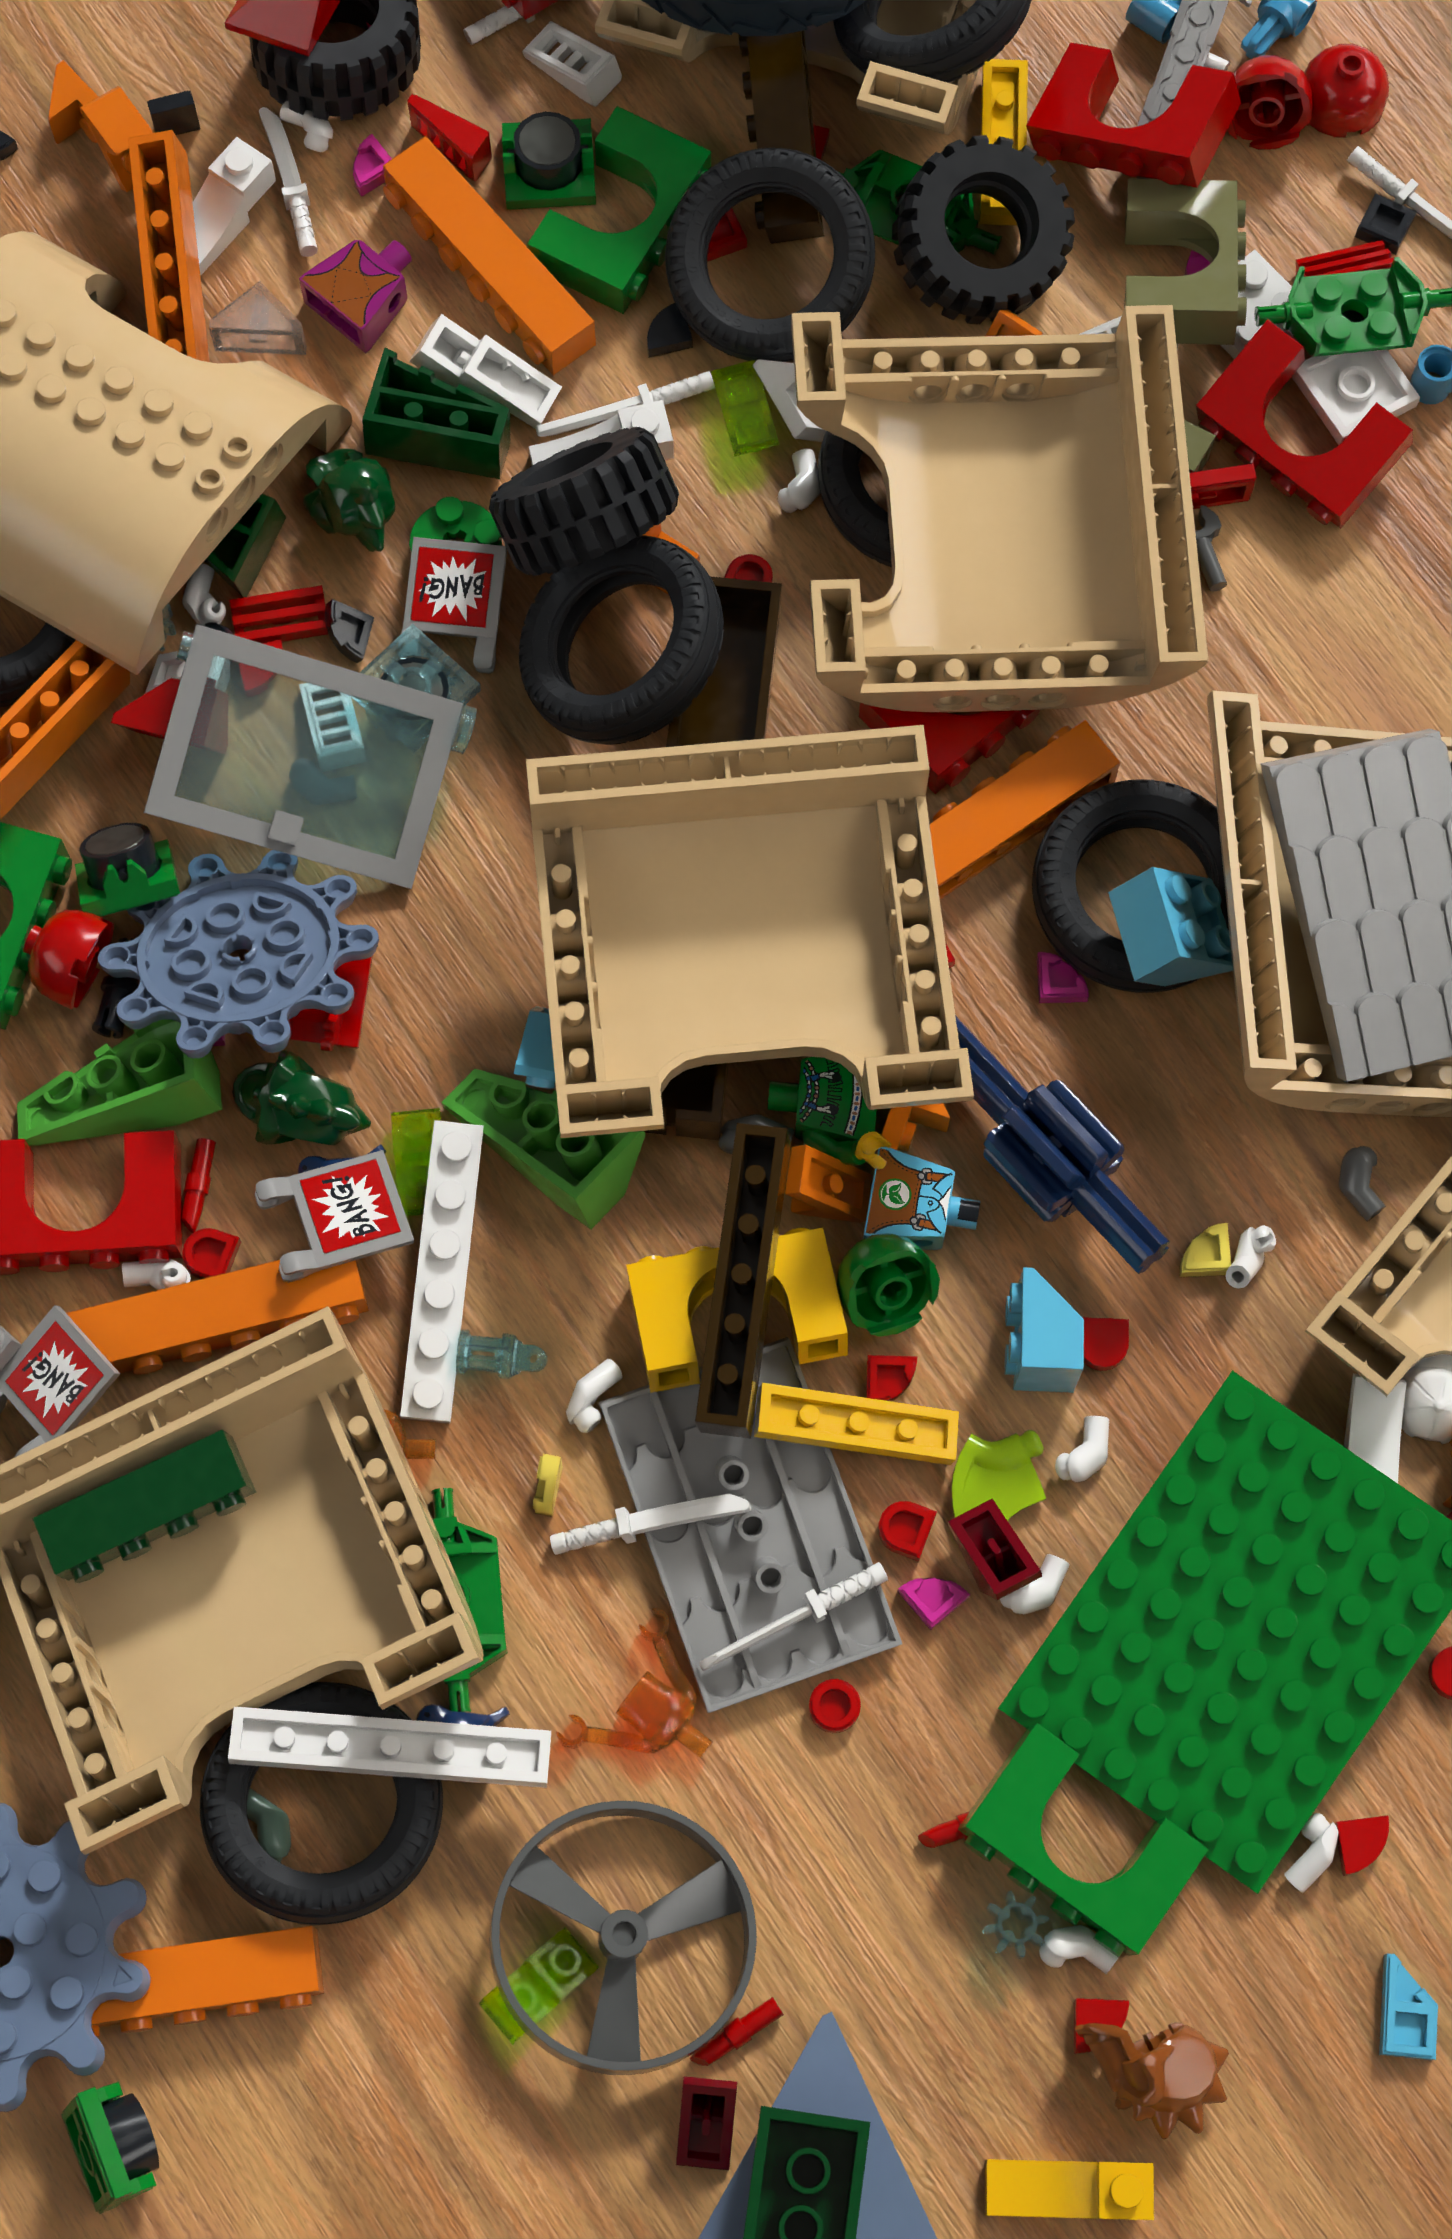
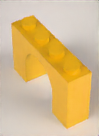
M795 1228L789 1230L784 1235L778 1237L771 1295L780 1302L787 1313L798 1363L800 1365L847 1356L848 1332L823 1228L812 1230L808 1228ZM700 1246L689 1250L685 1254L664 1258L657 1255L647 1256L640 1259L637 1263L626 1265L650 1393L700 1384L698 1360L690 1325L698 1306L713 1293L719 1247Z

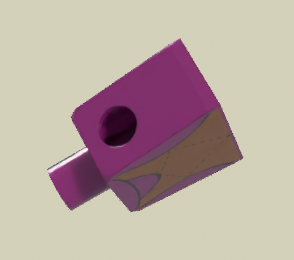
M354 240L299 278L304 303L366 354L406 303L408 297L405 278L400 272L412 261L411 255L401 243L395 240L379 254L362 240Z

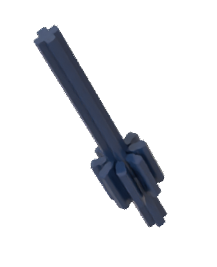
M955 1015L960 1049L968 1048L974 1092L973 1099L999 1125L989 1132L983 1143L986 1147L983 1152L984 1158L1043 1221L1053 1222L1060 1215L1067 1217L1076 1210H1079L1138 1274L1145 1272L1153 1262L1160 1260L1168 1251L1169 1247L1167 1245L1170 1241L1108 1177L1117 1171L1123 1161L1121 1155L1124 1152V1145L1064 1082L1055 1080L1047 1087L1041 1084L1028 1092Z

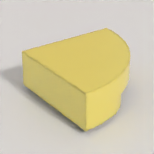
M1228 1223L1210 1226L1192 1240L1181 1261L1180 1277L1226 1275V1271L1231 1266Z
M543 1454V1457L540 1456L536 1477L539 1478L536 1495L533 1499L535 1513L553 1516L563 1470L562 1460L559 1456Z

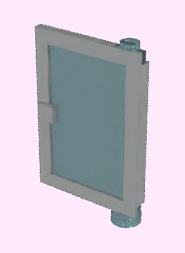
M196 624L193 634L184 631L176 659L185 662L144 813L412 889L450 751L460 754L465 753L473 731L477 708Z

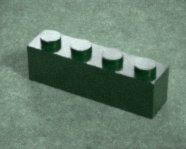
M222 1429L32 1519L55 1575L68 1581L74 1579L75 1583H81L103 1573V1564L120 1556L123 1561H127L147 1553L152 1549L150 1542L169 1534V1537L173 1539L194 1531L199 1527L197 1520L216 1512L217 1516H224L241 1509L246 1505L244 1498L256 1493V1490L233 1437Z

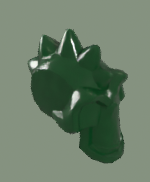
M337 449L326 455L316 456L311 459L306 465L307 476L315 483L317 489L304 496L303 503L317 525L328 534H335L337 532L344 535H354L368 551L374 552L376 550L381 552L384 549L385 523L391 519L395 512V500L387 469L381 467L377 460L363 458V453L355 449Z
M280 1051L278 1060L275 1063H257L245 1068L237 1075L233 1083L232 1093L235 1104L245 1117L257 1124L255 1139L257 1142L265 1145L281 1144L299 1139L335 1146L347 1135L371 1126V1121L357 1105L350 1087L315 1073L308 1063L291 1051Z

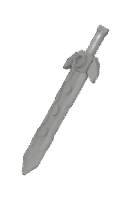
M1229 0L1181 1L1170 32V40L1154 85L1148 93L1137 126L1155 120L1169 108L1192 65L1204 67L1210 48L1213 47ZM1239 0L1246 7L1251 6L1252 0Z

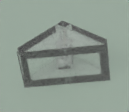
M260 281L210 319L209 329L215 351L306 355L307 346L302 323Z

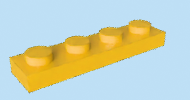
M991 59L989 62L985 61V65L982 66L981 135L988 137L989 144H994L999 136L1013 139L1012 148L1020 151L1027 145L1028 60ZM980 194V224L1017 225L1014 217L1003 204L992 197Z
M762 1383L758 1388L754 1437L952 1465L956 1460L959 1411Z

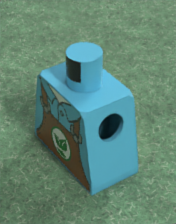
M881 1147L878 1149V1155L887 1162L883 1169H875L863 1239L871 1235L889 1233L909 1238L922 1250L942 1249L946 1225L976 1230L980 1201L951 1196L955 1171L892 1148Z

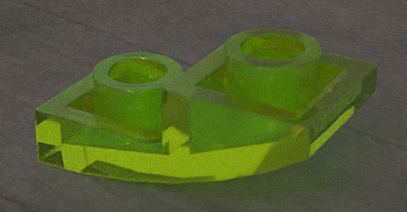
M750 360L711 371L734 457L779 445L763 384L753 367L756 361Z
M440 1108L391 1112L397 1191L406 1216L423 1215L433 1126L434 1120L442 1121Z
M564 1927L530 1955L522 1966L508 1976L507 1979L518 2002L537 2025L599 1969V1966L568 1929ZM497 1986L479 2002L482 2009L512 2045L526 2034L510 2014Z

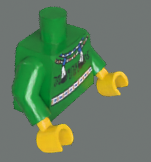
M806 1057L801 1061L799 1083L770 1081L767 1110L797 1113L795 1137L802 1140L804 1145L839 1159L846 1165H860L867 1162L878 1170L886 1166L887 1161L880 1155L875 1154L877 1149L881 1147H891L890 1142L875 1132L877 1109L870 1110L867 1108L855 1076L843 1065L824 1057Z

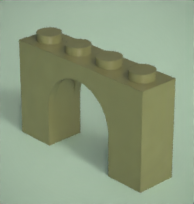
M1128 179L1125 211V245L1180 246L1198 252L1210 262V265L1201 271L1185 276L1126 275L1124 308L1125 306L1173 305L1176 344L1235 345L1237 326H1245L1247 298L1238 297V293H1245L1246 264H1238V260H1245L1246 232H1238V228H1244L1246 200L1237 199V181L1201 180L1198 188L1181 184L1170 185L1159 179Z

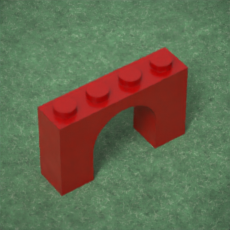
M1070 42L1026 125L1033 149L1037 152L1036 155L1051 161L1062 160L1081 164L1091 169L1101 168L1121 172L1130 177L1141 176L1162 180L1170 185L1181 184L1198 188L1241 104L1234 72L1192 65L1175 99L1162 115L1141 126L1116 128L1099 121L1108 100L1119 82L1111 50Z
M1267 319L1197 403L1198 419L1201 420L1198 426L1216 435V442H1220L1224 438L1236 448L1234 451L1235 456L1244 464L1253 463L1254 469L1259 465L1272 475L1270 482L1287 497H1291L1295 493L1308 503L1305 507L1306 510L1317 521L1324 525L1331 521L1341 529L1412 445L1413 429L1376 402L1348 437L1329 452L1315 456H1301L1279 447L1271 439L1265 428L1266 412L1277 393L1303 364L1305 355L1304 346Z
M860 703L859 718L870 729L924 725L930 769L927 787L934 794H937L947 784L951 788L958 785L970 772V765L982 755L985 758L991 757L1004 744L1006 740L1004 736L1016 726L1019 729L1027 727L1040 712V710L982 711L971 715H956L948 712L901 711L875 707Z
M175 1131L124 1133L125 1182L121 1200L112 1214L103 1222L81 1231L55 1229L37 1217L34 1207V1153L25 1139L0 1140V1275L17 1274L20 1272V1267L39 1266L41 1271L63 1272L69 1270L71 1264L89 1263V1266L94 1269H113L119 1267L120 1262L139 1261L140 1264L169 1262V1258H183L181 1144Z

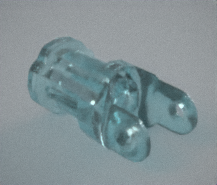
M467 1329L460 1330L456 1355V1374L464 1375L467 1370L493 1372L497 1373L499 1378L510 1379L521 1371L538 1372L544 1369L547 1364V1355L544 1350L538 1346L523 1344L514 1334L503 1333L502 1337L498 1338L471 1335ZM473 1352L495 1353L493 1357L473 1355ZM537 1355V1361L531 1363V1357Z

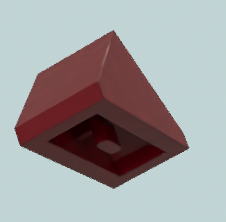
M993 1499L948 1521L949 1528L982 1593L995 1600H999L1042 1577L1040 1568Z
M683 2077L676 2165L729 2170L738 2082Z

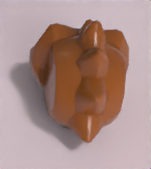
M1177 2022L1168 2025L1169 2029L1159 2032L1160 2034L1156 2036L1152 2032H1148L1143 2035V2039L1135 2043L1132 2042L1128 2031L1115 2025L1088 2023L1075 2026L1077 2034L1083 2037L1085 2043L1089 2045L1105 2074L1111 2090L1117 2093L1115 2106L1123 2110L1133 2107V2118L1135 2121L1151 2119L1162 2139H1167L1170 2136L1178 2120L1194 2133L1200 2134L1204 2129L1203 2104L1223 2103L1227 2100L1217 2073L1229 2055L1228 2050L1207 2041L1201 2032L1188 2025Z

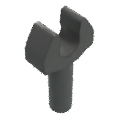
M1202 505L1198 519L1203 529L1195 530L1198 561L1209 590L1214 592L1223 589L1227 585L1211 543L1213 538L1219 535L1222 525L1218 516Z

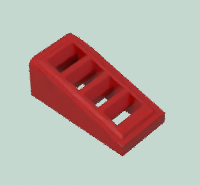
M411 94L407 100L411 126L423 137L426 136L467 177L477 181L492 159L489 131L417 95Z

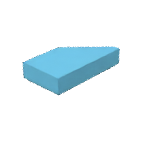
M1387 1953L1384 1955L1379 2055L1436 2060L1438 2004L1403 1967L1399 1958L1395 1954Z

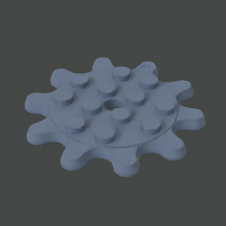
M276 850L268 852L255 870L241 874L228 871L222 859L215 854H203L195 857L188 866L191 883L186 890L182 891L178 896L127 909L128 914L136 922L144 925V930L139 937L128 942L109 944L99 952V966L109 976L136 978L140 981L138 988L118 1003L117 1015L119 1019L130 1029H141L164 1019L180 1022L181 1027L177 1033L176 1042L178 1048L190 1058L198 1059L206 1056L211 1051L214 1043L227 1033L243 1034L247 1032L253 1035L254 1040L264 1051L269 1053L282 1051L287 1047L291 1036L288 1020L295 1017L301 1010L314 1008L334 1015L342 1014L349 1010L354 999V989L348 981L339 978L334 972L346 962L367 959L376 952L379 936L374 927L361 924L346 925L339 922L336 918L340 912L354 902L357 894L356 882L349 876L335 875L315 885L301 884L294 878L298 866L297 856ZM238 949H247L249 951L245 954L244 961H241L239 957L229 956V954Z
M0 1803V1940L6 1938L13 1943L14 1955L7 1965L0 1967V2112L13 2111L23 2103L27 2092L26 2078L28 2071L33 2063L40 2058H58L63 2061L70 2071L80 2076H88L98 2071L105 2059V2048L92 2029L94 2011L100 2004L108 2000L117 1999L125 2002L139 2000L147 1993L151 1983L148 1969L140 1962L119 1956L113 1943L117 1928L124 1921L141 1913L146 1905L147 1895L142 1884L130 1878L120 1879L108 1885H99L92 1882L85 1872V1862L89 1853L84 1855L80 1851L70 1820L60 1826L55 1836L49 1842L42 1845L25 1843L20 1838L18 1832L17 1815L5 1803Z

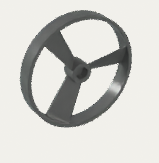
M610 1801L584 1806L557 1818L534 1835L517 1854L500 1885L492 1911L489 1937L491 1965L497 1987L507 2009L521 2029L541 2048L559 2060L580 2069L607 2075H635L660 2070L682 2061L707 2044L725 2025L740 2003L750 1981L757 1946L756 1920L751 1896L741 1872L725 1848L709 1832L684 1815L658 1805L637 1801ZM608 1816H633L653 1820L678 1830L701 1846L716 1863L638 1914L627 1909L617 1910L610 1914L538 1847L553 1835L583 1821ZM509 1886L599 1933L598 1946L603 1956L607 1958L587 2056L565 2047L541 2030L527 2015L510 1987L503 1966L499 1940L502 1906ZM740 1912L744 1930L743 1962L737 1986L726 2009L719 2019L692 2043L665 2056L641 2061L635 1959L643 1951L647 1941Z

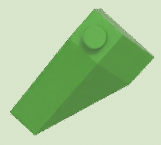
M159 1020L144 1028L133 1029L134 1034L113 1048L106 1043L94 1051L96 1059L77 1072L64 1071L17 1103L18 1139H25L29 1146L142 1131L181 1125L222 1110L220 1072L212 1051L198 1059L185 1055L178 1048L176 1036L181 1027V1023L176 1020Z
M474 1069L441 1102L444 1108L461 1123L484 1126L483 1142L556 1205L591 1230L625 1195L646 1135L644 1131L561 1138L556 1090L552 1094L528 1088L523 1081L479 1069Z

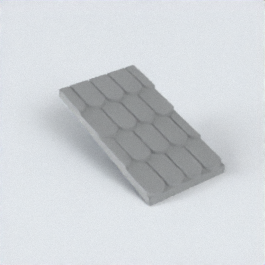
M1426 729L1261 763L1337 1077L1349 1082L1366 1078V1076H1374L1407 1068L1411 1065L1415 1066L1452 1057V771L1447 746L1441 740L1440 731Z
M788 1337L764 1345L758 1388L762 1383L808 1389ZM699 1367V1378L701 1382L702 1367ZM700 1384L650 1393L649 1385L598 1402L637 1512L725 1494H732L746 1499L751 1505V1510L747 1513L711 1518L644 1532L708 1713L902 1645L900 1635L880 1584L870 1590L867 1589L866 1592L857 1597L854 1596L843 1604L840 1603L839 1606L829 1611L826 1610V1619L817 1624L811 1615L721 1663L702 1671L698 1663L703 1659L805 1606L806 1603L803 1598H805L806 1592L815 1589L818 1595L819 1592L831 1588L833 1585L845 1581L848 1577L858 1574L860 1571L866 1570L873 1565L831 1449L827 1447L754 1437L756 1406L751 1439L701 1433L695 1423Z

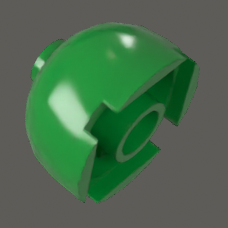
M884 1233L871 1235L857 1242L845 1254L838 1268L836 1285L842 1307L852 1323L858 1328L867 1329L871 1335L880 1337L899 1334L915 1326L922 1319L919 1312L926 1306L927 1302L930 1301L933 1305L937 1299L940 1277L934 1262L913 1241L906 1237Z

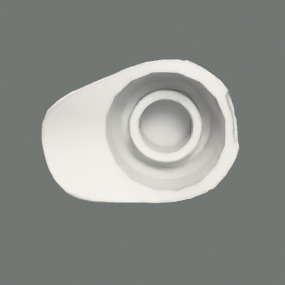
M1440 1354L1423 1358L1403 1376L1402 1379L1406 1381L1402 1429L1410 1437L1416 1436L1424 1440L1439 1441L1441 1444L1449 1443L1452 1439V1355Z

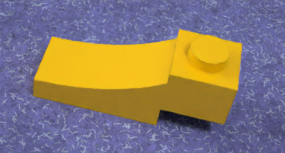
M986 2159L985 2216L1154 2220L1153 2163Z

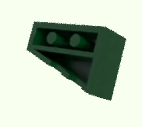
M386 347L384 348L362 418L365 454L500 479L510 447V408L461 384L455 388L435 378L434 371L424 366H421L419 369L398 360L396 352Z
M262 493L205 559V562L242 597L248 596L286 519L276 499Z

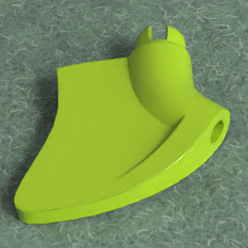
M1027 1430L1020 1436L1015 1433L993 1442L983 1440L971 1433L957 1459L952 1476L951 1499L954 1518L993 1499L1008 1521L1019 1511L1046 1500L1041 1482L1031 1462V1458L1040 1456L1044 1450L1043 1444L1035 1431Z

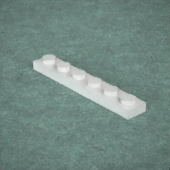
M434 1120L400 1418L449 1424L451 1422L484 1128L482 1125Z
M234 1707L228 1762L229 1764L547 1788L551 1731Z

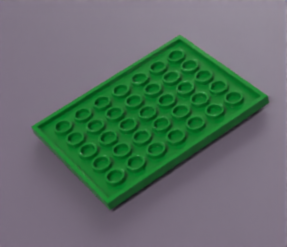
M1232 1370L998 1709L1026 1729L1035 1723L1040 1724L1080 1754L1074 1762L1076 1765L1156 1822L1162 1818L1169 1819L1209 1849L1205 1855L1206 1858L1258 1894L1452 1610V1520Z

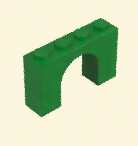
M616 106L595 139L596 165L645 190L655 203L653 211L644 222L633 229L619 233H604L590 229L549 209L527 243V248L559 283L624 314L633 300L637 302L643 296L649 282L648 275L654 266L660 267L664 263L666 240L673 215L688 189L702 174L711 168V151Z
M0 822V886L13 896L12 918L7 929L0 937V1029L6 1030L10 1017L17 1016L23 1003L24 990L21 987L28 972L30 954L23 952L25 941L35 925L43 928L49 918L55 915L56 902L54 899L59 885L64 886L70 877L72 859L61 838Z
M1035 1723L1026 1729L959 1826L958 1830L968 1836L964 1844L972 1852L988 1862L995 1856L1011 1868L1007 1876L1014 1883L1032 1894L1038 1888L1054 1900L1050 1908L1057 1915L1075 1926L1079 1920L1084 1922L1097 1932L1093 1940L1118 1958L1122 1952L1128 1956L1139 1955L1209 1849L1169 1819L1162 1818L1153 1823L1128 1862L1112 1878L1101 1883H1087L1071 1878L1063 1873L1052 1862L1045 1850L1041 1835V1821L1048 1800L1080 1754L1040 1724Z

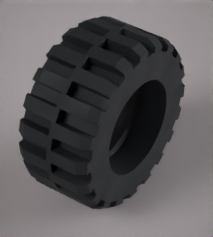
M341 0L328 23H349L362 27L367 31L356 38L344 42L323 43L317 41L309 57L249 37L253 67L256 69L259 82L262 87L269 90L270 96L282 105L288 101L289 109L296 113L304 115L306 110L313 111L314 118L328 121L329 116H340V121L353 120V115L363 113L364 116L376 113L378 106L381 104L387 107L399 97V90L404 92L414 79L413 74L419 68L421 59L419 15L416 0ZM366 22L371 25L369 29H367Z
M981 135L972 136L967 144H964L960 139L948 144L941 153L935 152L924 163L907 185L906 191L900 197L895 209L898 218L892 224V239L898 241L899 245L893 253L896 264L899 266L905 264L908 272L903 277L904 281L910 289L917 285L924 292L919 300L930 308L935 302L944 307L941 315L951 320H955L959 314L966 315L965 321L967 324H981L986 318H990V321L993 322L999 310L1008 309L1012 313L1020 314L1053 285V282L1061 275L1067 264L1065 256L1073 248L1075 236L1072 233H1068V229L1075 223L1073 208L1064 207L1063 202L1070 196L1065 184H1055L1051 177L1056 173V170L1048 161L1043 166L1033 159L1037 153L1035 150L1027 145L1020 151L1012 148L1013 139L999 136L994 144H989L988 137ZM966 193L983 194L996 199L1010 211L1017 223L1021 240L1019 255L1012 264L1000 269L979 267L964 259L954 249L946 233L944 221L946 207L952 199Z
M633 427L631 429H619L613 433L608 432L589 441L586 440L578 443L567 450H562L543 461L537 462L524 472L516 474L509 482H505L498 487V491L493 492L490 498L489 511L515 567L527 575L537 576L545 572L550 574L566 567H574L591 558L595 559L602 556L605 552L614 548H619L635 537H640L650 531L651 527L659 525L666 519L667 515L675 511L679 492L654 435L644 428Z

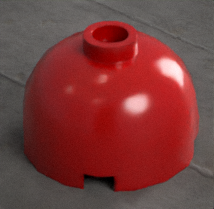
M1353 43L1337 44L1322 50L1309 62L1304 73L1312 90V117L1309 122L1312 127L1321 133L1336 138H1345L1347 132L1361 130L1360 135L1366 133L1380 121L1389 97L1388 73L1377 55L1368 48Z
M1263 55L1246 61L1234 72L1241 104L1227 129L1229 134L1236 140L1237 135L1242 139L1252 140L1249 147L1258 150L1278 149L1293 143L1299 138L1300 131L1306 124L1308 126L1312 117V90L1304 71L1289 59L1277 55Z
M64 910L49 918L43 928L35 925L31 929L23 948V952L30 954L28 973L32 984L42 995L72 1010L73 1007L78 1008L100 971V969L96 968L98 955L105 946L111 943L114 923L82 910Z

